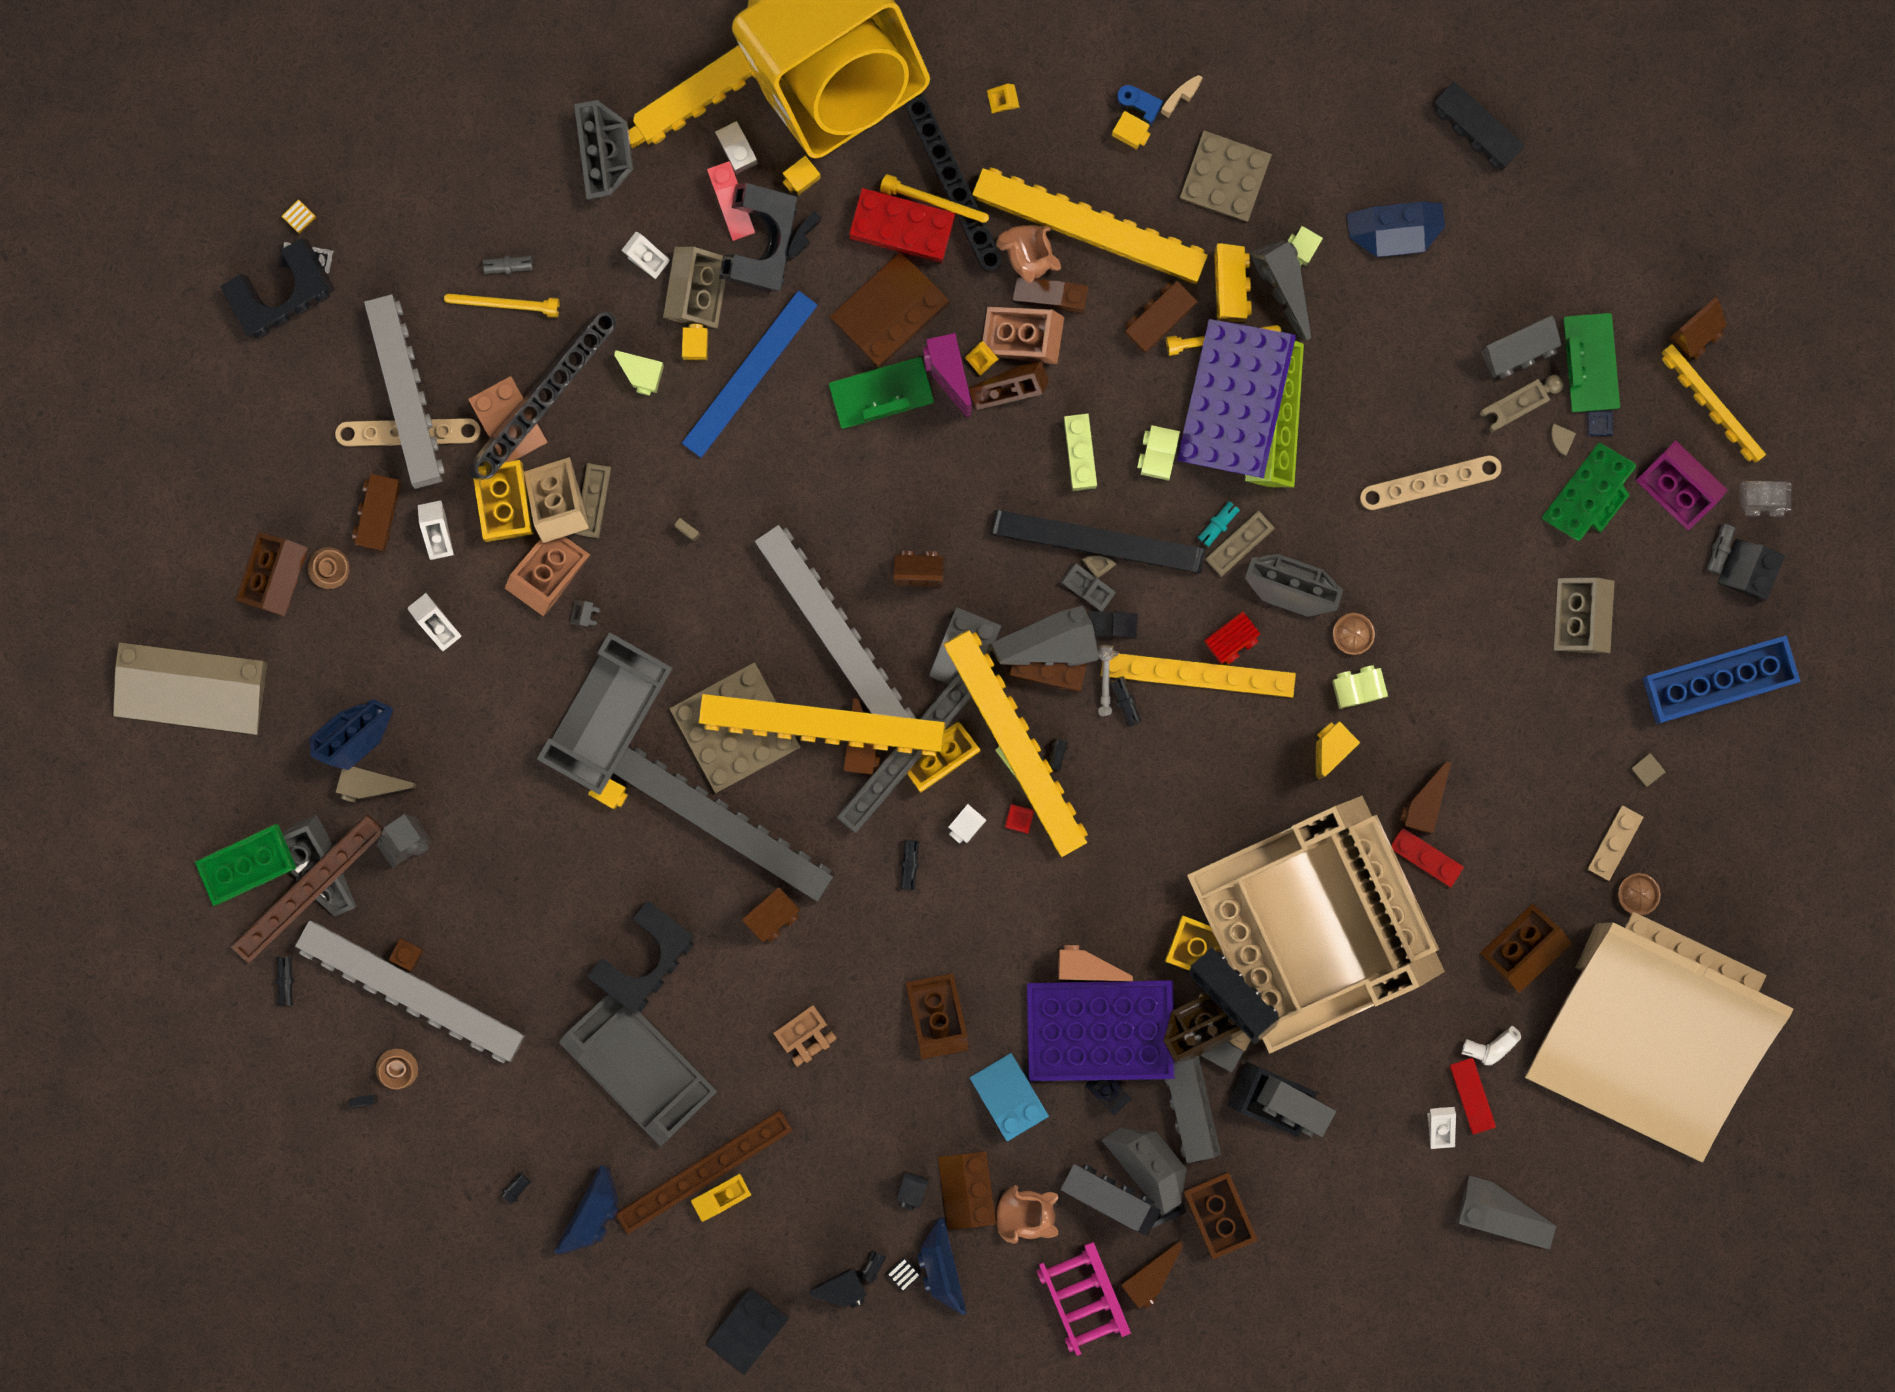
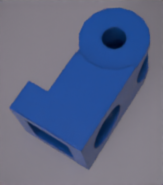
M1125 85L1118 91L1117 99L1119 105L1124 109H1134L1143 114V121L1152 126L1163 105V101L1131 85Z

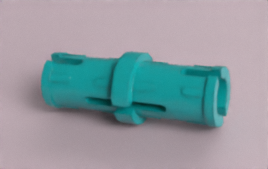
M1230 501L1227 502L1216 517L1213 516L1210 519L1211 523L1197 537L1202 542L1210 535L1204 542L1207 547L1211 546L1222 531L1225 532L1227 530L1226 526L1240 512L1235 506L1228 513L1234 505Z

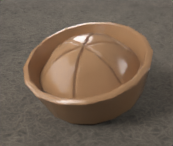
M332 547L317 550L310 557L308 563V574L311 580L317 586L324 589H335L341 586L348 578L350 571L347 557L340 550Z
M1345 614L1334 625V642L1338 649L1346 654H1362L1374 642V626L1362 614Z
M1632 874L1625 878L1619 886V902L1624 910L1630 914L1632 912L1641 916L1649 914L1659 904L1661 896L1659 885L1647 874Z
M392 1049L379 1057L375 1071L377 1078L384 1086L400 1090L407 1088L415 1081L418 1075V1065L411 1053L403 1049Z

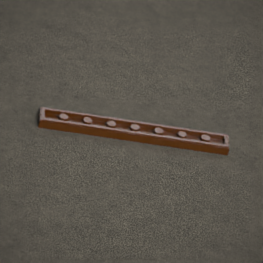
M367 813L232 944L231 948L249 964L382 835L381 833L384 828Z
M777 1111L617 1212V1219L627 1235L792 1132V1127L782 1111Z

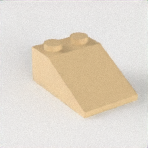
M570 457L524 472L533 523L543 543L589 529L584 504Z

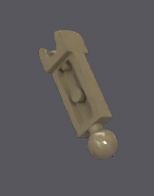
M1551 375L1546 379L1544 385L1537 379L1480 411V415L1483 417L1487 414L1496 416V423L1489 428L1490 432L1493 433L1550 401L1547 393L1556 394L1562 391L1564 387L1563 379L1558 375Z

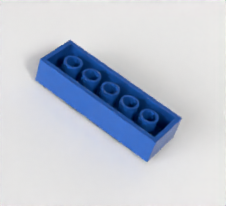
M1787 635L1642 678L1656 724L1801 682Z

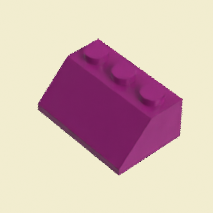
M1676 440L1636 480L1687 530L1691 529L1728 491Z

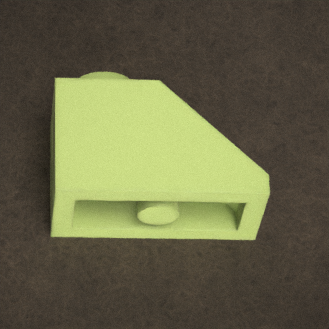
M615 351L617 361L632 386L637 388L636 392L649 396L651 392L657 393L664 367L663 362Z

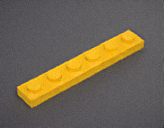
M1671 344L1662 352L1664 356L1662 360L1669 369L1674 368L1679 373L1678 379L1686 388L1690 386L1695 392L1693 395L1695 400L1701 406L1706 405L1711 411L1709 413L1711 419L1718 425L1721 423L1727 430L1725 431L1727 438L1732 443L1737 442L1741 446L1742 450L1740 452L1749 462L1753 460L1754 463L1762 459L1766 455L1765 452L1674 345Z

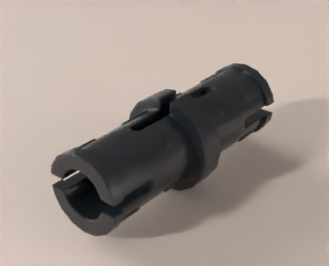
M1120 676L1117 677V680H1111L1110 684L1118 700L1116 704L1118 707H1121L1127 726L1135 725L1134 722L1140 723L1142 720L1134 704L1135 697L1130 694L1125 677Z
M904 840L903 861H900V866L902 867L901 889L915 890L917 868H919L917 861L920 841Z
M292 956L285 957V967L283 957H276L277 979H275V984H278L277 1006L284 1005V995L286 996V1005H293L292 983H294V978H292Z

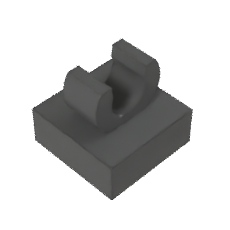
M574 600L569 624L586 627L588 625H597V622L592 621L590 616L591 612H600V609L593 607L591 602Z

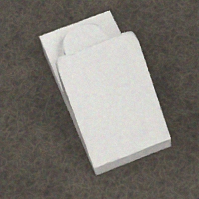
M638 232L634 233L621 250L628 256L629 260L655 279L670 261Z
M1455 1107L1430 1109V1113H1427L1431 1149L1455 1147Z

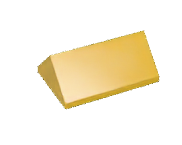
M958 721L945 730L942 752H936V756L922 755L907 775L919 792L922 793L978 754L980 749Z

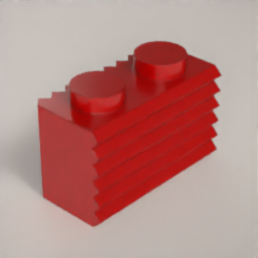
M1242 611L1204 640V643L1220 664L1226 661L1229 665L1240 657L1237 652L1245 647L1249 650L1259 642L1257 637L1260 635V632Z

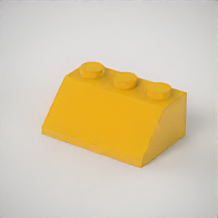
M1217 244L1214 251L1217 320L1224 322H1246L1247 316H1250L1252 313L1251 301H1247L1246 292L1251 290L1250 277H1246L1245 269L1250 267L1249 253H1245V247Z
M1331 722L1317 734L1320 739L1316 742V777L1319 780L1329 774L1360 743L1341 722L1335 725Z

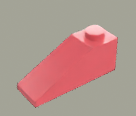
M730 161L707 169L732 240L735 241L754 234L755 230L749 213L732 208L735 185L738 182Z

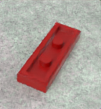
M1473 1057L1449 1065L1472 1135L1495 1128L1496 1125Z

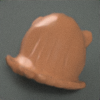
M1016 226L1003 232L996 240L997 248L1007 250L1012 267L1027 283H1031L1034 279L1041 277L1048 269L1054 271L1061 269L1059 260L1052 255L1051 244L1046 236V232L1050 231L1048 226Z
M1017 1185L1011 1186L1003 1192L996 1209V1223L998 1233L1004 1240L1014 1244L1018 1242V1237L1036 1239L1038 1237L1053 1238L1058 1236V1230L1053 1225L1055 1222L1053 1205L1058 1200V1194L1054 1192L1044 1194L1033 1191L1019 1192Z

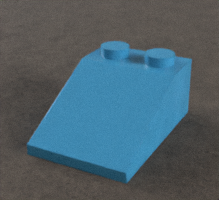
M1012 1053L970 1077L1006 1141L1011 1140L1049 1117Z

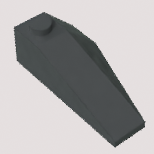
M1280 240L1251 251L1249 256L1263 281L1267 279L1274 287L1272 295L1281 305H1285L1286 308L1283 310V313L1300 339L1309 340L1311 332L1300 263L1296 257L1298 255L1297 249L1289 241Z
M1083 606L1060 611L991 643V648L1000 664L1029 665L1031 662H1045V665H1053L1054 662H1065L1068 666H1077L1097 661L1099 658L1093 624Z
M317 815L302 820L282 832L297 868L291 871L297 877L296 881L333 847ZM343 873L316 898L334 917L356 907Z
M1469 1175L1456 1223L1550 1250L1556 1229L1553 1223L1495 1183Z

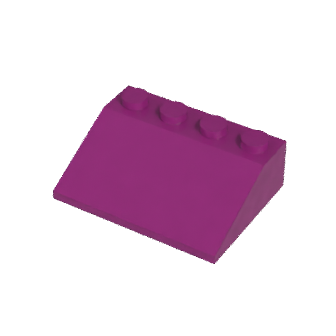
M956 334L926 339L927 346L923 347L926 371H931L932 377L966 418L971 417L972 403Z

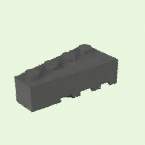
M404 814L384 827L376 845L390 866L394 868L411 855L419 856L429 849L428 844L432 840L416 817Z

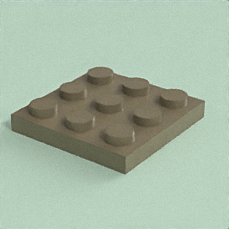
M1203 131L1180 199L1248 223L1272 154Z

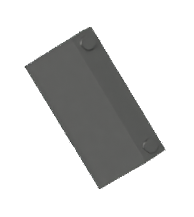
M610 632L597 653L600 655L555 735L552 739L549 738L537 758V760L599 795L602 794L673 669Z
M609 995L605 996L559 1041L571 1056L660 1147L717 1092L639 1011H636L633 1016L630 1011Z

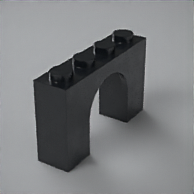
M749 183L735 185L732 208L760 217L767 226L769 244L766 252L757 260L736 254L723 255L719 279L767 292L781 290L784 283V267L789 256V240L793 234V217L797 211L796 196Z
M300 238L281 249L295 278L293 294L283 305L269 307L263 303L249 277L240 274L220 286L247 337L261 339L270 333L269 329L274 326L281 327L287 324L291 316L296 313L301 315L310 310L309 306L316 301L317 303L324 302L331 297L330 293L335 291L309 240Z
M648 900L633 918V922L658 942L661 949V959L657 968L647 976L633 978L624 975L602 958L587 976L592 983L633 1015L636 1011L640 1013L649 1003L646 999L652 991L656 994L664 984V981L661 980L667 972L672 974L679 965V962L676 961L682 953L687 955L694 946L692 942L694 936Z

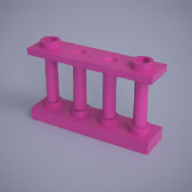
M1093 1241L1084 1244L1086 1250L1082 1251L1081 1255L1046 1269L1044 1262L1039 1263L1041 1269L1036 1270L1041 1283L1047 1282L1069 1337L1065 1338L1070 1352L1075 1351L1077 1356L1081 1355L1078 1346L1111 1332H1120L1122 1337L1131 1334ZM1085 1263L1087 1265L1092 1264L1095 1273L1091 1274L1092 1277L1055 1291L1050 1278ZM1096 1286L1098 1288L1101 1286L1104 1292V1296L1100 1297L1101 1300L1070 1313H1064L1060 1300ZM1105 1309L1107 1311L1111 1309L1114 1318L1110 1320V1323L1074 1337L1069 1323Z

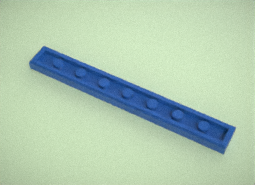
M798 290L682 442L685 447L700 458L704 456L818 305Z

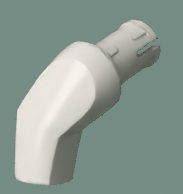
M1511 1026L1494 1041L1487 1044V1046L1466 1039L1461 1054L1480 1059L1484 1065H1493L1520 1041L1521 1034L1514 1026Z

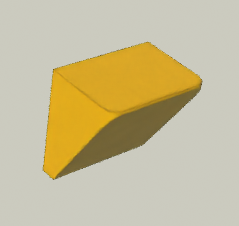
M1004 84L987 90L992 114L1020 108L1014 84Z

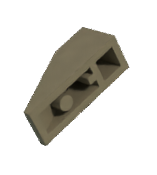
M352 767L349 770L342 769L336 793L342 794L341 799L355 802L356 798L367 799L415 789L416 784Z

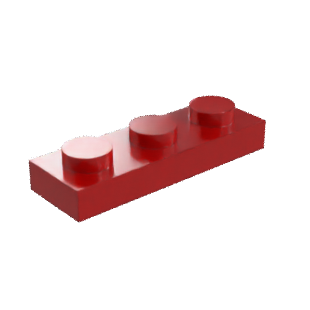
M1404 828L1400 830L1391 844L1394 852L1450 888L1464 868Z

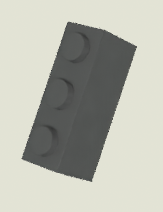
M1269 1076L1256 1100L1264 1105L1263 1111L1274 1117L1279 1113L1282 1115L1281 1121L1294 1127L1295 1123L1301 1126L1299 1130L1311 1137L1314 1133L1323 1137L1336 1113L1335 1110L1272 1076Z

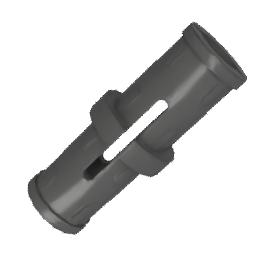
M506 255L504 258L483 259L485 275L504 272L508 275L516 271H533L532 255L511 258L510 255Z
M1721 524L1716 543L1711 548L1713 552L1706 570L1716 574L1722 573L1727 554L1729 555L1731 552L1730 545L1736 531L1735 527Z

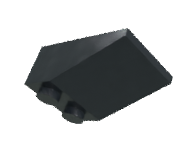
M1246 1061L1227 1106L1298 1137L1301 1132L1299 1124L1295 1123L1294 1127L1281 1121L1282 1115L1279 1113L1275 1117L1262 1110L1264 1105L1256 1100L1269 1076L1288 1084L1315 1099L1318 1092Z
M751 1286L706 1345L745 1375L790 1317Z

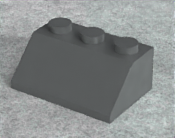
M1553 315L1489 344L1483 349L1481 354L1493 378L1500 376V379H1504L1514 374L1512 369L1519 366L1525 369L1536 363L1534 359L1542 355L1544 359H1547L1557 354L1556 349L1561 346V341Z

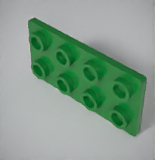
M1612 314L1564 317L1571 411L1575 413L1619 409L1620 399Z
M921 357L829 383L842 429L934 403Z
M1598 443L1544 513L1542 519L1576 541H1580L1591 526L1601 533L1629 497V493L1623 484L1636 468L1635 463L1602 443Z

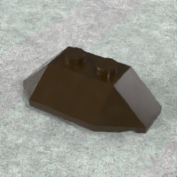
M1206 994L1171 1012L1163 1042L1174 1063L1193 1059L1242 1034L1243 1031Z

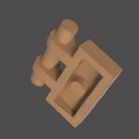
M814 1005L773 1033L787 1053L794 1048L797 1049L799 1054L792 1058L797 1067L804 1062L808 1063L811 1061L812 1056L822 1049L825 1051L831 1047L829 1044L837 1039L832 1031L825 1036L819 1031L827 1026ZM814 1035L817 1042L805 1049L802 1042Z

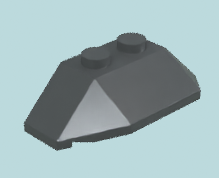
M598 100L574 104L586 199L611 196L634 169L628 123Z
M1280 554L1266 555L1259 558L1252 557L1245 576L1247 582L1262 601L1307 617L1337 611L1343 589L1337 586L1335 581L1323 569Z
M1119 1128L1102 1139V1142L1144 1194L1155 1201L1154 1206L1161 1210L1162 1216L1181 1204L1186 1167L1156 1131Z

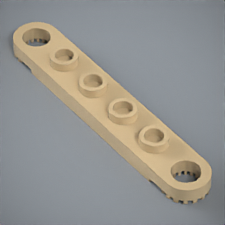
M432 419L433 428L429 429L431 437L435 436L438 444L473 443L479 439L481 434L479 424L473 419ZM395 421L343 422L337 427L335 432L337 441L347 447L401 445ZM467 424L475 427V434L470 438L462 435V428ZM352 428L355 432L354 438L350 441L343 440L341 437L343 429Z
M1484 456L1368 486L1362 491L1360 502L1367 510H1377L1490 481L1499 476L1501 463L1494 456ZM1487 461L1494 463L1496 467L1494 474H1485L1482 470L1483 463ZM1370 491H1374L1379 495V502L1375 505H1371L1366 501V494Z

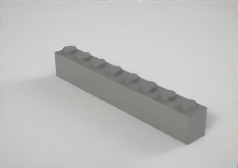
M391 294L365 301L411 484L414 489L443 482L441 474H444L445 470L442 460H437L435 454L439 447L436 437H431L429 429L433 428L430 414L425 415L423 406L427 405L424 391L419 392L417 383L421 382L418 369H413L411 361L415 360L412 346L407 347L405 338L409 337L406 323L401 324L400 315H403L400 300L395 301Z

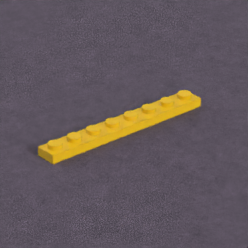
M1103 652V654H1111V657L1109 659L1102 658L1101 677L1103 676V660H1109L1110 678L1124 676L1128 680L1291 698L1294 695L1296 673Z

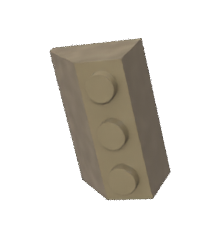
M675 247L663 318L680 323L702 324L705 327L718 328L725 280L719 279L722 255L697 247Z
M1558 578L1554 651L1610 653L1615 581L1602 578Z

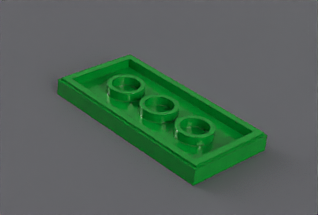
M278 824L272 825L195 861L213 906L224 903L297 869Z

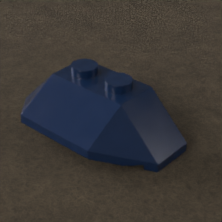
M1413 202L1377 206L1347 214L1349 238L1377 258L1424 253L1445 228L1442 203Z
M373 699L367 701V704L357 705L340 711L309 738L311 757L331 766L346 770L351 769L381 742L393 712L392 707Z
M600 1165L592 1183L555 1248V1253L565 1254L595 1245L597 1241L601 1242L607 1232V1229H605L606 1224L609 1220L612 1221L619 1210L616 1207L619 1199L609 1167Z
M940 1217L921 1246L922 1253L917 1254L920 1268L925 1267L928 1276L923 1278L926 1292L931 1291L932 1297L961 1315L967 1314L944 1217Z

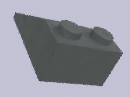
M956 607L929 676L950 684L959 674L943 646L944 642L966 630H970L971 633L976 632L983 644L979 648L983 655L988 653L990 656L992 651L991 643L996 641L1001 625Z

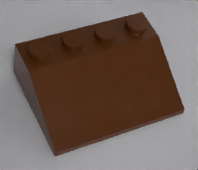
M899 252L837 309L830 318L879 369L949 305V300L914 264Z

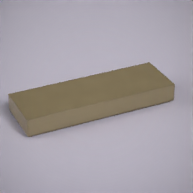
M587 463L581 497L589 529L576 532L575 535L599 539L611 467Z
M1258 511L1205 560L1222 577L1275 528Z

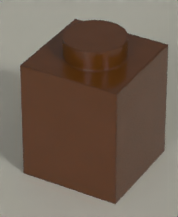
M400 938L389 961L409 971H414L425 949Z

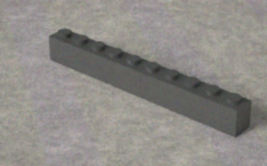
M636 746L633 750L627 748L614 771L616 775L817 902L820 900L834 878L829 875L832 871L821 863L818 866L810 863V856L800 850L797 854L788 849L791 844L780 837L777 840L772 839L768 836L770 831L758 824L756 828L747 823L750 818L739 811L734 815L727 810L729 805L717 798L714 802L707 798V791L697 785L694 789L686 784L688 779L677 772L672 776L666 772V765L656 759L653 763L645 758L647 753Z

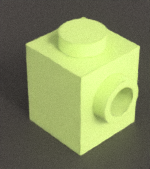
M1303 226L1296 236L1292 234L1288 240L1297 249L1298 255L1296 257L1300 267L1302 264L1308 265L1323 239Z

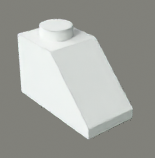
M737 121L715 132L736 175L758 164Z
M442 501L418 505L419 524L430 560L454 555Z
M426 593L407 608L418 624L442 651L461 637L460 633Z
M967 804L948 827L952 830L949 835L958 843L962 841L968 843L986 822V819Z

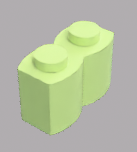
M1153 425L1150 431H1145L1143 445H1147L1146 453L1140 454L1137 467L1142 469L1141 475L1169 481L1180 431Z
M1374 665L1361 668V673L1351 675V671L1337 674V679H1334L1332 683L1339 709L1388 697L1381 668L1375 669Z

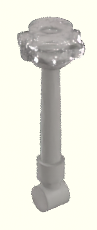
M1101 645L1099 650H1097L1099 658L1103 661L1102 707L1099 708L1098 712L1100 716H1107L1112 713V708L1109 706V661L1118 656V651L1114 650V646Z

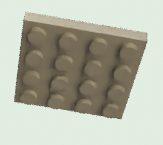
M755 662L669 708L715 794L801 748L794 735L791 736V739L777 738V733L768 732L767 736L753 735V730L743 729V734L729 732V727L719 726V731L704 729V724L699 723L702 694L776 703Z

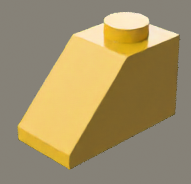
M738 1174L692 1199L691 1202L703 1222L751 1196V1193L742 1176Z

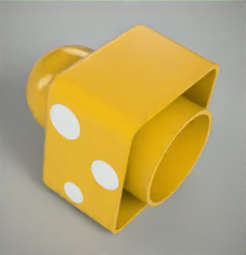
M748 0V8L741 11L732 23V31L767 101L806 153L812 158H820L827 155L865 129L875 125L885 116L922 93L930 82V75L903 14L894 0Z

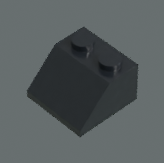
M1736 539L1718 583L1763 602L1769 597L1786 555L1763 545Z
M855 1267L814 1286L809 1291L812 1297L842 1307L850 1305L851 1309L864 1303V1297L867 1296V1291Z

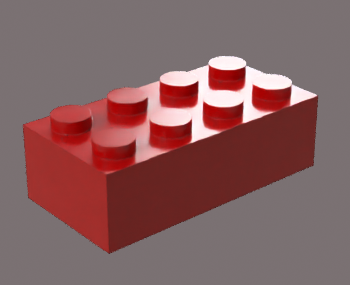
M862 188L849 235L850 239L943 264L955 220V213Z

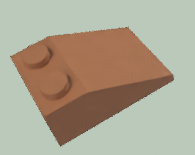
M987 307L982 341L1000 358L1027 362L1041 360L1042 363L1057 364L1064 317L1053 310Z
M511 376L469 398L489 438L494 435L523 400V396ZM526 407L523 414L527 420H530L532 413ZM538 424L532 428L505 462L515 461L548 443ZM510 426L508 433L514 439L517 431L515 427ZM495 444L494 447L500 456L502 452L501 447Z
M565 536L545 543L540 539L510 574L505 589L544 616L564 592L590 554Z
M1064 945V950H1059L1058 979L1133 981V976L1085 950H1079V945Z

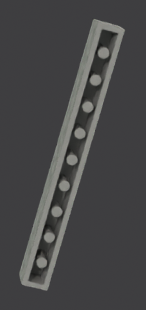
M778 525L755 540V543L871 714L916 719L909 707L904 709L899 701L902 700V697L896 688L890 689L885 682L889 678L881 667L877 669L872 661L875 660V657L868 647L862 648L858 642L862 638L854 627L849 629L845 623L848 618L841 607L838 609L834 607L831 602L834 600V597L827 587L821 588L818 583L821 578L813 567L809 569L804 563L807 557L800 547L794 548L791 543L794 538L788 529L784 528L782 530Z
M314 921L308 922L295 946L301 949L299 954L310 960L313 957L322 961L321 966L331 971H334L335 968L342 971V977L355 983L356 979L365 984L363 988L369 992L376 994L379 991L385 994V1000L396 1006L400 1002L407 1006L406 1011L416 1017H419L420 1014L429 1018L427 1021L429 1024L439 1029L441 1026L450 1029L448 1034L459 1040H462L463 1037L472 1041L470 1046L481 1052L484 1049L493 1052L491 1057L502 1063H505L506 1060L509 1062L513 1060L526 1036Z

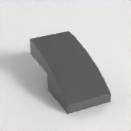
M1076 563L1071 566L1060 581V583L1101 612L1116 593Z
M1226 1042L1200 1056L1232 1073L1243 1051Z

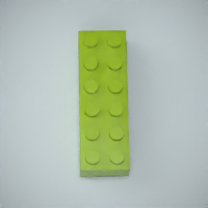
M1297 341L1294 343L1264 479L1245 475V481L1265 487H1294L1303 343Z

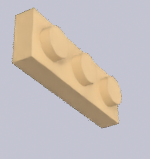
M1622 805L1587 870L1610 881L1644 817Z

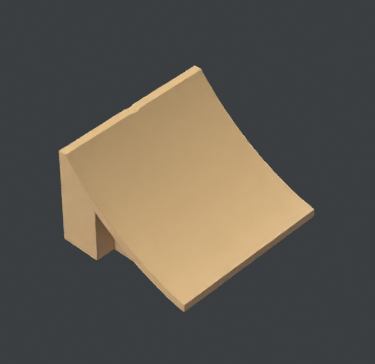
M1363 796L1334 806L1293 825L1285 831L1187 875L1220 948L1228 961V965L1233 970H1238L1243 975L1244 981L1250 987H1254L1259 991L1261 999L1267 1005H1272L1278 1012L1280 1019L1277 1026L1262 1038L1269 1054L1374 1005L1376 1007L1412 991L1445 972L1436 953L1439 947L1378 816L1372 817Z
M1635 912L1631 913L1625 928L1613 922L1595 924L1575 967L1582 972L1549 1029L1525 1078L1703 1162L1746 1083L1782 1027L1790 1018L1793 1008L1759 992L1767 975Z

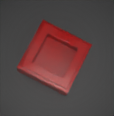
M1011 804L1005 828L1028 834L1034 810Z

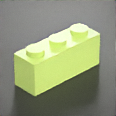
M1089 414L1064 416L1072 491L1096 489L1097 481Z

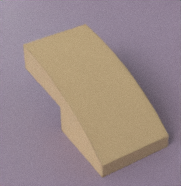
M1198 75L1180 86L1166 101L1161 109V114L1169 118L1180 98L1190 102L1203 77Z

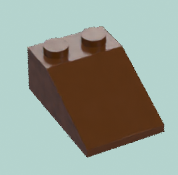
M1715 297L1668 339L1687 360L1692 356L1697 359L1706 351L1704 346L1710 340L1714 344L1724 335L1721 330L1727 324L1719 299Z
M900 551V555H895V586L943 587V556H939V552L925 551L924 555H914L915 551Z
M777 888L746 915L742 921L762 942L768 939L771 943L781 934L779 929L785 924L791 926L800 918L797 913L801 910L781 888Z
M954 974L906 982L921 1060L969 1050L968 1036Z

